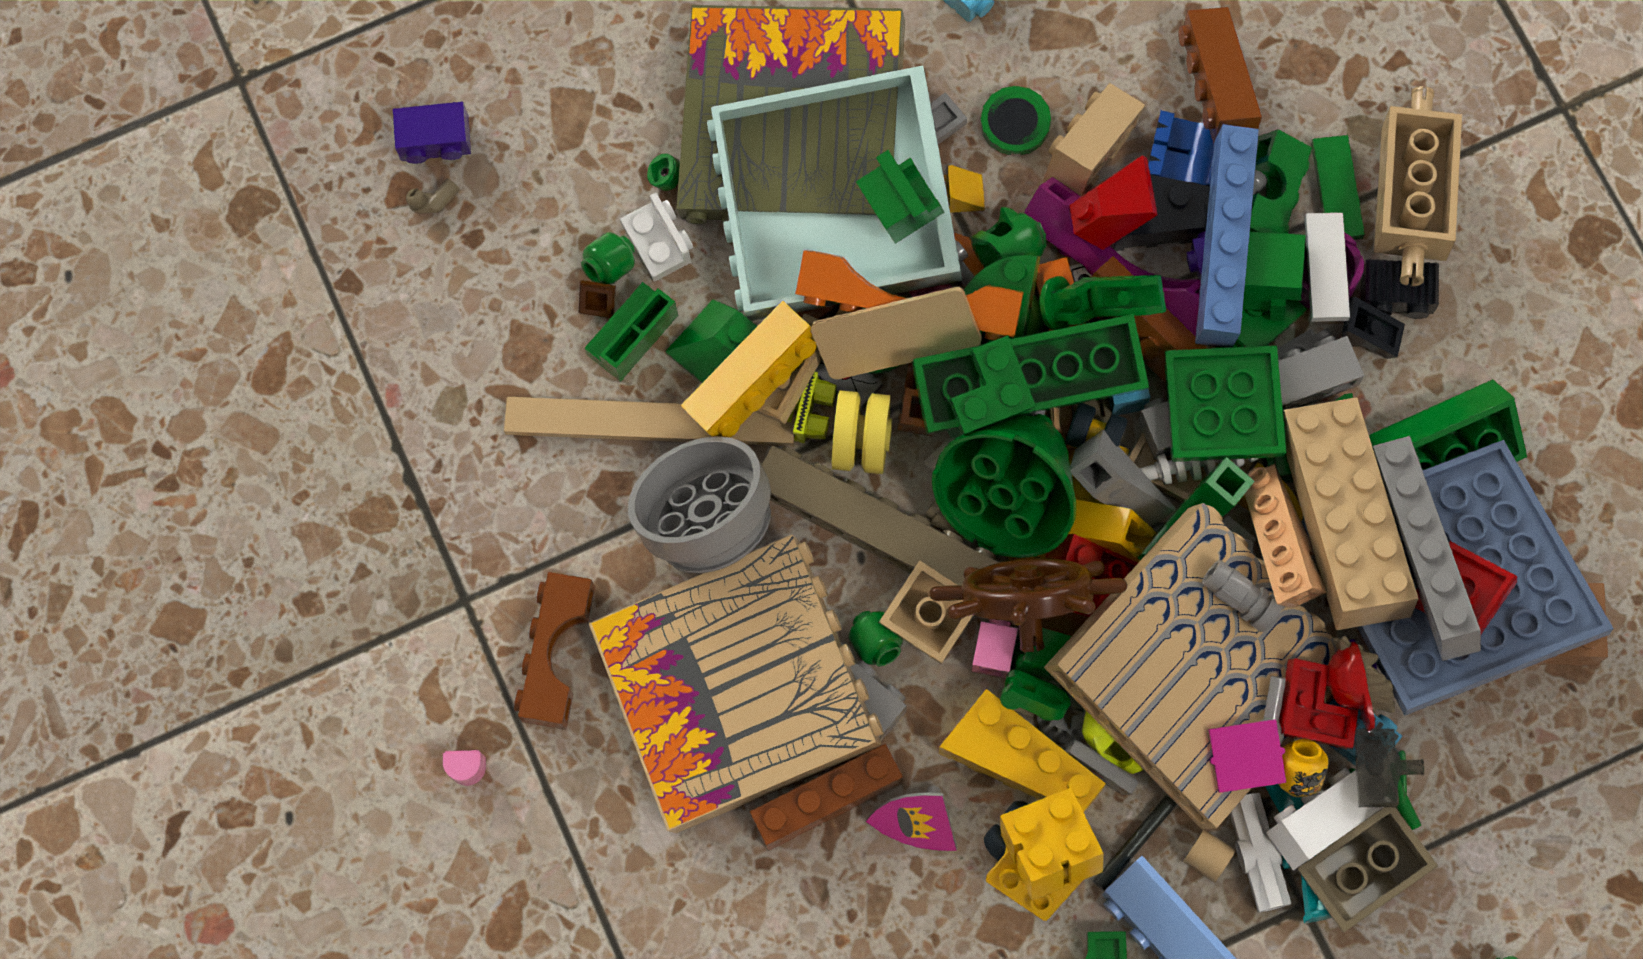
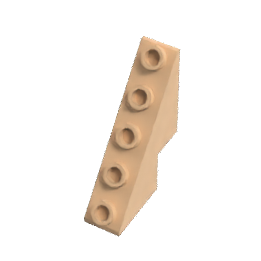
M1275 464L1267 468L1257 467L1252 469L1248 476L1255 482L1247 490L1245 497L1277 605L1295 608L1327 593V590L1311 558L1314 555L1310 539Z

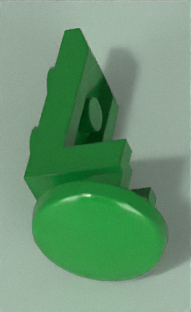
M1161 275L1084 277L1071 285L1064 277L1056 276L1045 282L1040 294L1041 316L1045 325L1051 330L1067 328L1069 325H1080L1094 317L1126 316L1131 314L1141 316L1159 314L1166 311Z

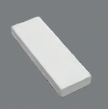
M1306 213L1304 221L1311 322L1348 321L1350 310L1343 213Z

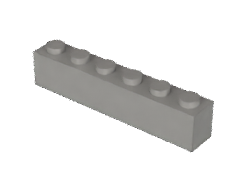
M1330 336L1314 344L1315 348L1304 352L1300 348L1293 349L1280 357L1281 360L1278 362L1283 413L1286 409L1302 407L1359 386L1365 375L1348 336L1337 340L1335 336ZM1158 398L1144 405L1145 409L1141 410L1138 419L1154 460L1157 459L1156 456L1163 453L1165 456L1170 455L1171 450L1168 401H1165L1164 398Z
M1410 436L1374 445L1373 451L1404 553L1442 661L1481 651V630Z

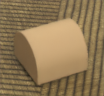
M1203 829L1183 862L1215 883L1236 850Z

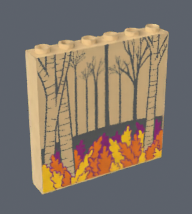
M794 535L787 536L755 550L728 567L700 574L589 623L666 829L669 832L677 834L882 745L879 738L880 735L884 734L881 723L876 713L869 714L865 701L870 699L866 686L861 678L855 679L850 667L856 664L853 654L847 643L841 644L837 632L842 630L838 617L833 609L827 610L823 600L824 597L828 596L826 587L819 575L814 577L809 564L814 562L811 550L806 541L800 543Z

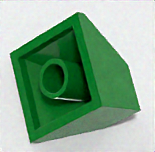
M712 299L665 352L703 383L752 333L757 325L737 309Z

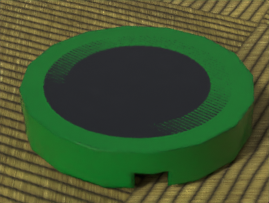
M1021 86L1002 88L992 94L983 105L980 120L982 134L989 145L1002 154H1029L1041 147L1048 137L1051 124L1049 106L1040 94L1030 88Z

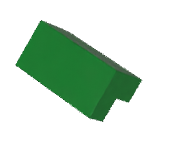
M642 282L584 348L587 356L621 382L679 316L675 301L659 288L654 291Z

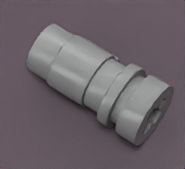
M1222 560L1216 561L1202 580V584L1210 589L1215 596L1231 608L1241 612L1240 617L1245 621L1250 620V625L1260 632H1264L1270 627L1283 606L1277 605L1274 594L1269 595V591L1264 587H1256L1251 580L1235 568L1228 566Z

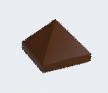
M581 280L578 313L611 318L615 314L616 286Z

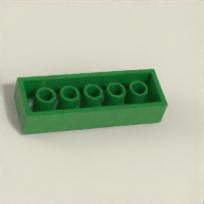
M1134 314L1010 339L1036 405L1033 409L1016 416L1134 393L1149 388ZM979 346L913 359L912 367L926 435L959 428L949 400L983 386L970 354L972 349Z

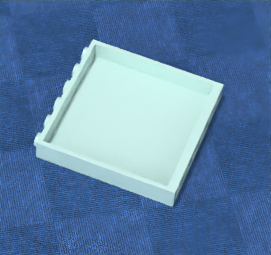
M923 66L711 107L713 119L707 120L708 132L711 142L717 141L718 153L713 154V163L716 175L722 174L724 187L718 188V194L722 209L727 208L729 221L724 222V231L727 243L733 242L735 255L729 256L732 276H738L740 289L735 290V299L738 311H744L749 320L765 319L782 301L795 312L840 304L826 300L825 306L807 304L803 302L804 296L795 294L804 250L843 256L861 276L871 284L890 294L963 281ZM898 86L894 159L898 165L909 158L912 159L945 213L895 244L877 215L738 211L723 120Z

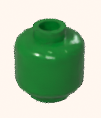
M613 232L603 233L583 250L582 269L592 282L613 285L633 269L635 265V258L633 256L635 252L634 246L625 236H618Z
M864 611L854 618L853 626L848 633L849 643L860 659L868 665H877L878 667L886 666L893 662L900 655L903 644L902 638L879 624L880 619L885 613L883 611Z

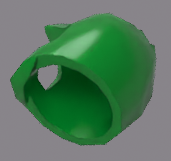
M1001 207L999 220L987 231L981 230L969 238L973 250L984 268L1007 257L1018 255L1042 256L1047 246L1046 233L1041 223L1036 222L1024 212L1017 213L1009 207Z

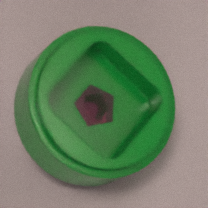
M667 153L656 156L648 167L647 178L649 183L662 191H669L675 188L679 181L680 160Z

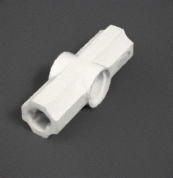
M1260 793L1247 794L1231 811L1230 817L1237 837L1235 846L1238 860L1243 873L1248 876L1257 911L1261 913L1289 906L1291 901L1280 866L1282 865V855L1266 833L1270 828Z

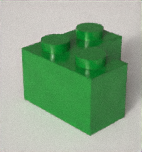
M1008 335L972 349L970 354L983 386L949 400L962 435L993 425L1036 407Z

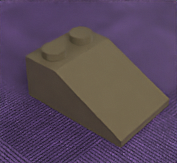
M1391 802L1301 865L1297 870L1344 933L1434 870L1438 865Z

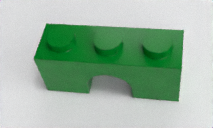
M1279 129L1258 136L1255 170L1265 175L1267 184L1265 197L1258 193L1253 195L1250 232L1288 234V223L1291 213L1299 201L1298 191L1302 179L1309 169L1310 163L1308 160L1312 147Z

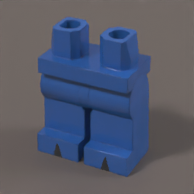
M1161 110L1148 163L1150 175L1210 186L1214 150L1210 130L1204 128L1203 122L1197 123L1175 118V113Z

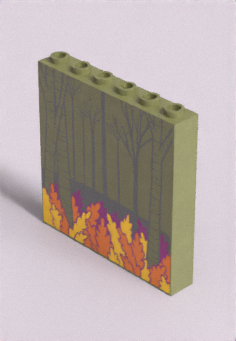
M692 5L676 208L681 218L686 219V222L691 224H705L707 220H721L723 224L725 221H729L728 209H722L718 194V188L724 187L722 174L716 175L713 163V154L718 153L717 141L711 142L707 126V120L713 119L711 107L902 70L905 37L903 9ZM898 86L723 120L737 210L748 212L876 215L855 181L879 167L880 164L876 157L886 150H889L894 158Z

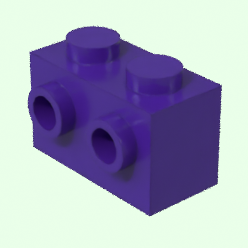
M463 101L393 109L395 149L401 161L418 164L425 162L429 158L441 157L445 160H456L461 158L462 155L471 154L469 115Z

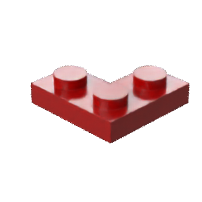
M1297 658L1288 659L1285 675L1286 683L1279 718L1281 734L1287 737L1308 739L1316 743L1344 749L1353 748L1358 710L1324 703L1329 665Z

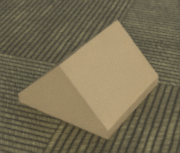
M919 561L880 619L879 624L942 664L973 615L956 620L951 619L947 613L948 608L953 604L963 602V600L933 601L929 596V591L935 586L957 584L922 561Z

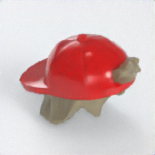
M1345 635L1342 638L1335 637L1333 638V643L1337 651L1332 655L1329 663L1326 686L1330 687L1332 696L1338 704L1348 708L1359 709L1365 729L1371 731L1375 728L1374 713L1376 710H1383L1389 713L1395 712L1392 683L1386 679L1385 675L1372 667L1378 660L1377 654L1363 651V646L1356 642L1350 643Z

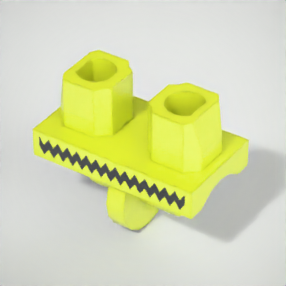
M814 372L801 395V399L798 400L794 407L797 412L793 429L795 442L805 443L806 437L826 439L829 417L812 414L814 403L833 407L837 385L819 379L818 372ZM794 409L786 422L792 421Z

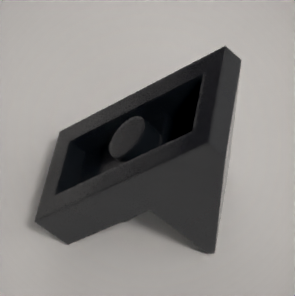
M1350 297V318L1348 321H1344L1342 338L1348 336L1352 347L1364 346L1386 359L1398 358L1405 324L1357 297Z

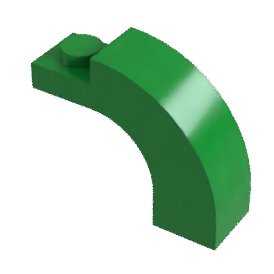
M1225 457L1173 512L1137 558L1141 561L1189 507L1204 503L1216 509L1223 517L1235 507L1255 481L1230 459Z

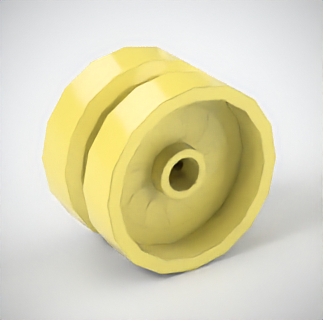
M839 390L833 433L832 470L851 471L855 466L857 449H862V469L864 472L884 474L886 451L889 452L892 431V418H890L891 395L872 393L867 401L866 415H861V397L859 393Z

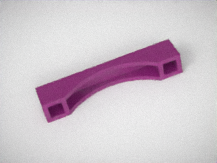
M1051 177L1038 187L1024 213L1032 217L1036 222L1041 223L1046 233V240L1054 244L1062 255L1078 261L1085 266L1086 271L1090 275H1093L1112 256L1133 276L1156 275L1130 263L1110 246L1101 250L1074 234L1069 205L1077 200L1080 195L1054 177ZM1161 276L1166 308L1196 336L1201 280H1181Z

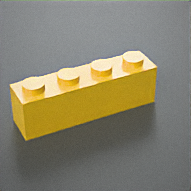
M782 301L683 402L681 407L712 437L730 438L734 436L746 419L764 405L765 400L778 386L784 384L790 378L791 373L805 359L814 354L817 345L811 333V326Z

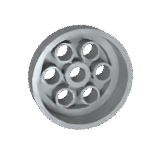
M714 436L700 438L681 444L666 452L642 473L631 491L628 502V515L644 546L654 556L666 560L671 566L683 572H713L741 560L762 540L771 518L769 504L771 486L757 455L748 445L729 437Z

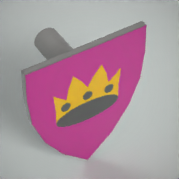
M929 786L926 793L905 794L892 798L878 806L866 819V822L879 832L901 843L922 849L957 851V844L945 797L937 786Z

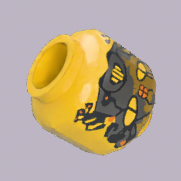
M1299 739L1283 746L1285 753L1282 755L1286 783L1278 784L1281 789L1295 797L1312 796L1321 791L1329 767V759L1324 750L1317 743L1308 739Z

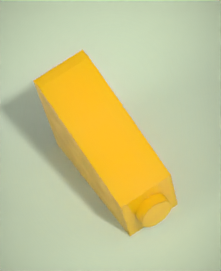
M1076 499V517L1068 534H1076L1139 563L1140 560L1137 557L1150 543L1156 532L1130 508Z

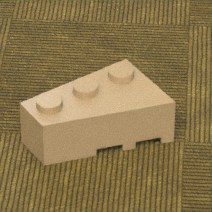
M1111 83L1106 86L1101 94L1097 91L1094 92L1085 106L1086 112L1083 115L1077 113L1067 128L1068 133L1066 136L1059 135L1052 143L1048 151L1052 158L1042 184L1051 177H1054L1082 196L1088 185L1093 187L1100 177L1097 175L1108 160H1113L1134 131L1145 104Z

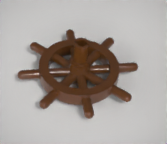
M1035 556L1031 559L1000 562L980 569L967 567L964 570L963 575L965 579L962 585L935 586L930 589L929 596L933 601L963 600V602L953 604L948 608V616L953 620L974 615L986 619L1012 621L1013 624L1019 625L1020 650L1034 652L1033 646H1036L1037 651L1045 648L1041 619L1056 617L1074 611L1091 614L1095 610V603L1092 601L1095 594L1123 593L1128 585L1122 578L1092 579L1104 573L1105 566L1100 561L1081 565L1068 560Z

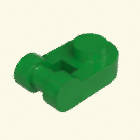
M1020 670L1008 672L1004 683L1005 687L1000 698L1001 704L1005 708L1010 710L1022 708L1046 721L1062 719L1071 704L1069 696L1061 688Z

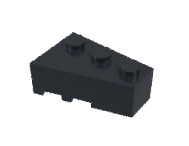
M1150 175L1158 215L1116 241L1113 249L1115 251H1124V248L1146 246V248L1165 243H1192V239L1198 238L1197 235L1206 231L1210 186Z

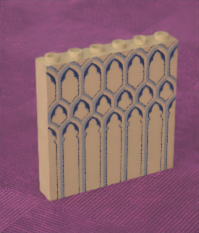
M1204 503L1189 507L1124 578L1128 585L1126 591L1110 594L1044 668L1201 829H1211L1219 827L1251 788L1218 793L1215 768L1210 763V758L1213 755L1208 729L1263 720L1271 676L1285 678L1288 659L1297 658L1329 665L1332 655L1337 651V648L1333 643V637L1324 629L1325 623L1314 613L1308 612L1302 605L1295 608L1283 606L1280 614L1270 627L1264 632H1260L1250 625V620L1245 621L1240 617L1241 612L1231 608L1202 584V580L1216 561L1222 560L1228 566L1235 568L1251 580L1256 587H1264L1269 591V595L1273 594L1264 561L1257 559L1250 552L1248 543L1242 536L1231 532L1222 522V516L1216 509ZM1326 686L1324 703L1332 695L1328 686ZM1284 736L1280 746H1285L1292 742L1294 738Z

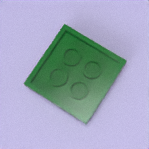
M1277 345L1165 351L1164 362L1172 462L1223 460L1225 457L1228 459L1285 457L1286 441Z

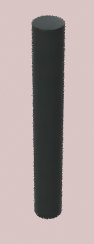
M1167 795L1163 797L1103 868V872L1098 874L1093 880L1101 890L1105 891L1177 806Z

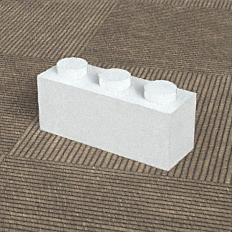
M1363 765L1352 773L1347 768H1344L1328 780L1332 787L1326 791L1321 789L1315 795L1302 797L1301 800L1305 805L1300 809L1296 810L1293 805H1290L1273 817L1277 825L1266 833L1293 871L1390 803Z

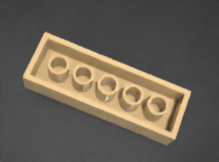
M1358 398L1284 410L1286 457L1320 576L1327 590L1326 596L1336 630L1410 618L1418 601V595Z

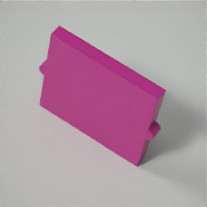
M1276 719L1208 729L1213 755L1210 758V763L1215 768L1218 793L1286 783L1282 759L1285 749L1280 746Z

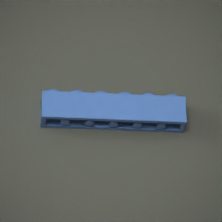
M1223 124L1214 141L1195 344L1232 348L1241 332L1259 129Z

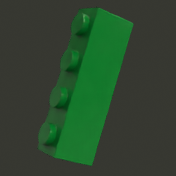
M1493 379L1369 435L1372 448L1374 445L1410 436L1422 471L1502 440L1505 441L1516 462L1527 458L1515 398Z

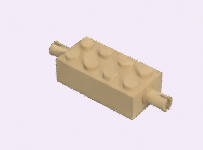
M1423 86L1412 89L1411 108L1390 106L1381 132L1374 253L1402 256L1400 282L1407 286L1409 284V277H1412L1411 286L1421 285L1424 282V259L1447 261L1456 241L1462 114L1432 111L1434 90L1426 87V96H1423Z

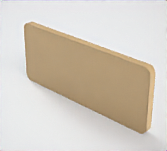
M960 287L816 320L811 326L812 336L829 376L836 380L911 363L916 358L979 346L982 340L965 292Z

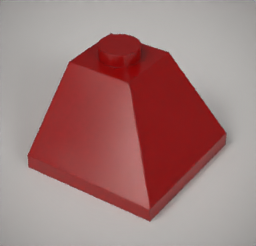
M1144 155L1140 156L1088 190L1069 205L1075 235L1104 250L1158 215L1147 157Z

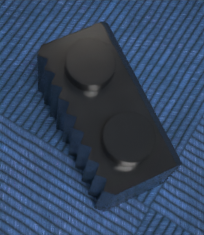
M1368 259L1365 261L1360 287L1362 301L1389 316L1392 315V312L1407 313L1409 318L1423 319L1427 318L1429 314H1434L1439 305V263H1424V282L1419 286H1411L1412 277H1409V284L1407 286L1400 282L1402 261H1380L1378 259Z

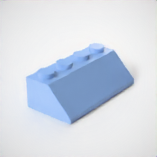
M1143 856L1137 859L1102 894L1106 899L1103 905L1117 921L1123 917L1133 928L1129 934L1135 942L1144 950L1150 947L1159 959H1236Z

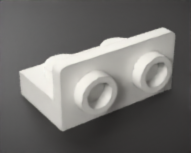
M657 193L650 195L651 203L620 218L624 230L653 282L690 264L689 250L693 248L685 230L678 231L675 227L673 220L677 219L670 203L668 200L661 202Z

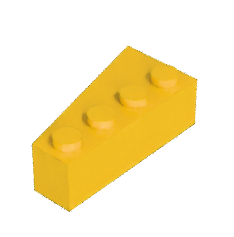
M988 689L983 692L939 746L938 754L950 760L953 759L978 773H983L1001 781L1004 785L1015 790L1018 789L1029 794L1037 800L1072 788L1084 813L1106 785L1105 782L1017 712L1005 708L1001 704L1000 699Z

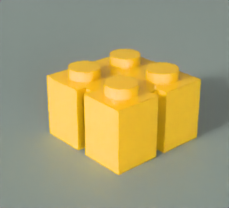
M1072 788L1000 815L1001 836L1014 864H1018V872L1031 900L1064 888L1063 864L1068 863V880L1071 885L1103 872L1104 853Z

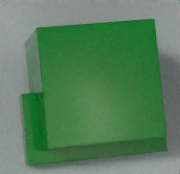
M889 150L876 157L880 164L879 167L855 181L895 244L945 213L912 159L909 158L898 165Z
M1249 232L1243 309L1270 311L1271 321H1285L1286 300L1301 301L1306 235Z

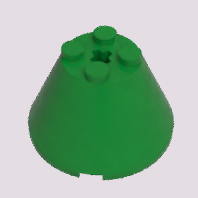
M1046 415L1015 416L955 438L940 453L935 470L932 473V488L936 503L950 525L970 542L976 539L993 547L992 553L998 555L1027 558L1045 554L1055 549L1064 541L1076 517V498L1066 442L1060 432L1053 426L1051 419Z

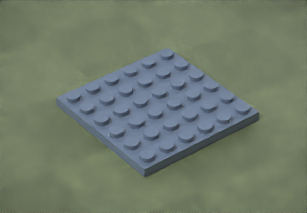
M1504 440L1423 470L1448 542L1452 541L1517 576L1516 585L1481 634V651L1442 661L1427 616L1414 608L1410 618L1357 627L1369 651L1378 655L1376 664L1386 679L1391 681L1394 697L1404 716L1608 636L1614 629ZM1303 516L1301 522H1302V524H1303V526H1304V529H1305V531H1306V533H1307V535H1308V537H1309L1308 530H1307L1306 523H1305L1304 516Z

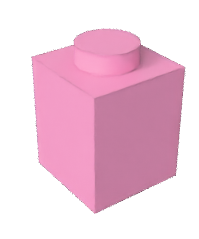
M989 619V623L981 621L972 672L1006 678V675L1010 672L1018 629L1012 628L1011 623L1005 620Z

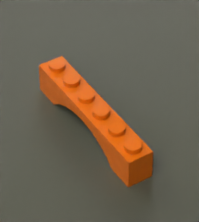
M813 250L803 251L795 294L804 296V303L825 306L826 300L840 303L839 310L854 312L862 310V307L870 308L906 299L890 294L871 284L855 271L843 256ZM987 285L966 295L979 330L985 331L984 338L997 340L1007 335L1015 337L1024 292Z

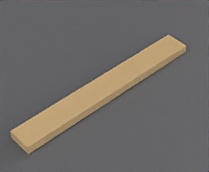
M507 397L505 435L689 442L700 438L712 437L681 407L682 404L527 397ZM794 409L792 421L785 424L755 411L740 426L737 433L730 438L737 439L746 445L794 447L795 434H793L796 410Z

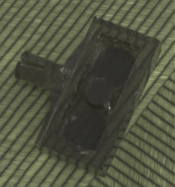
M1356 729L1354 743L1358 808L1398 807V782L1401 775L1424 776V760H1400V756L1395 748L1394 729H1373L1371 731Z

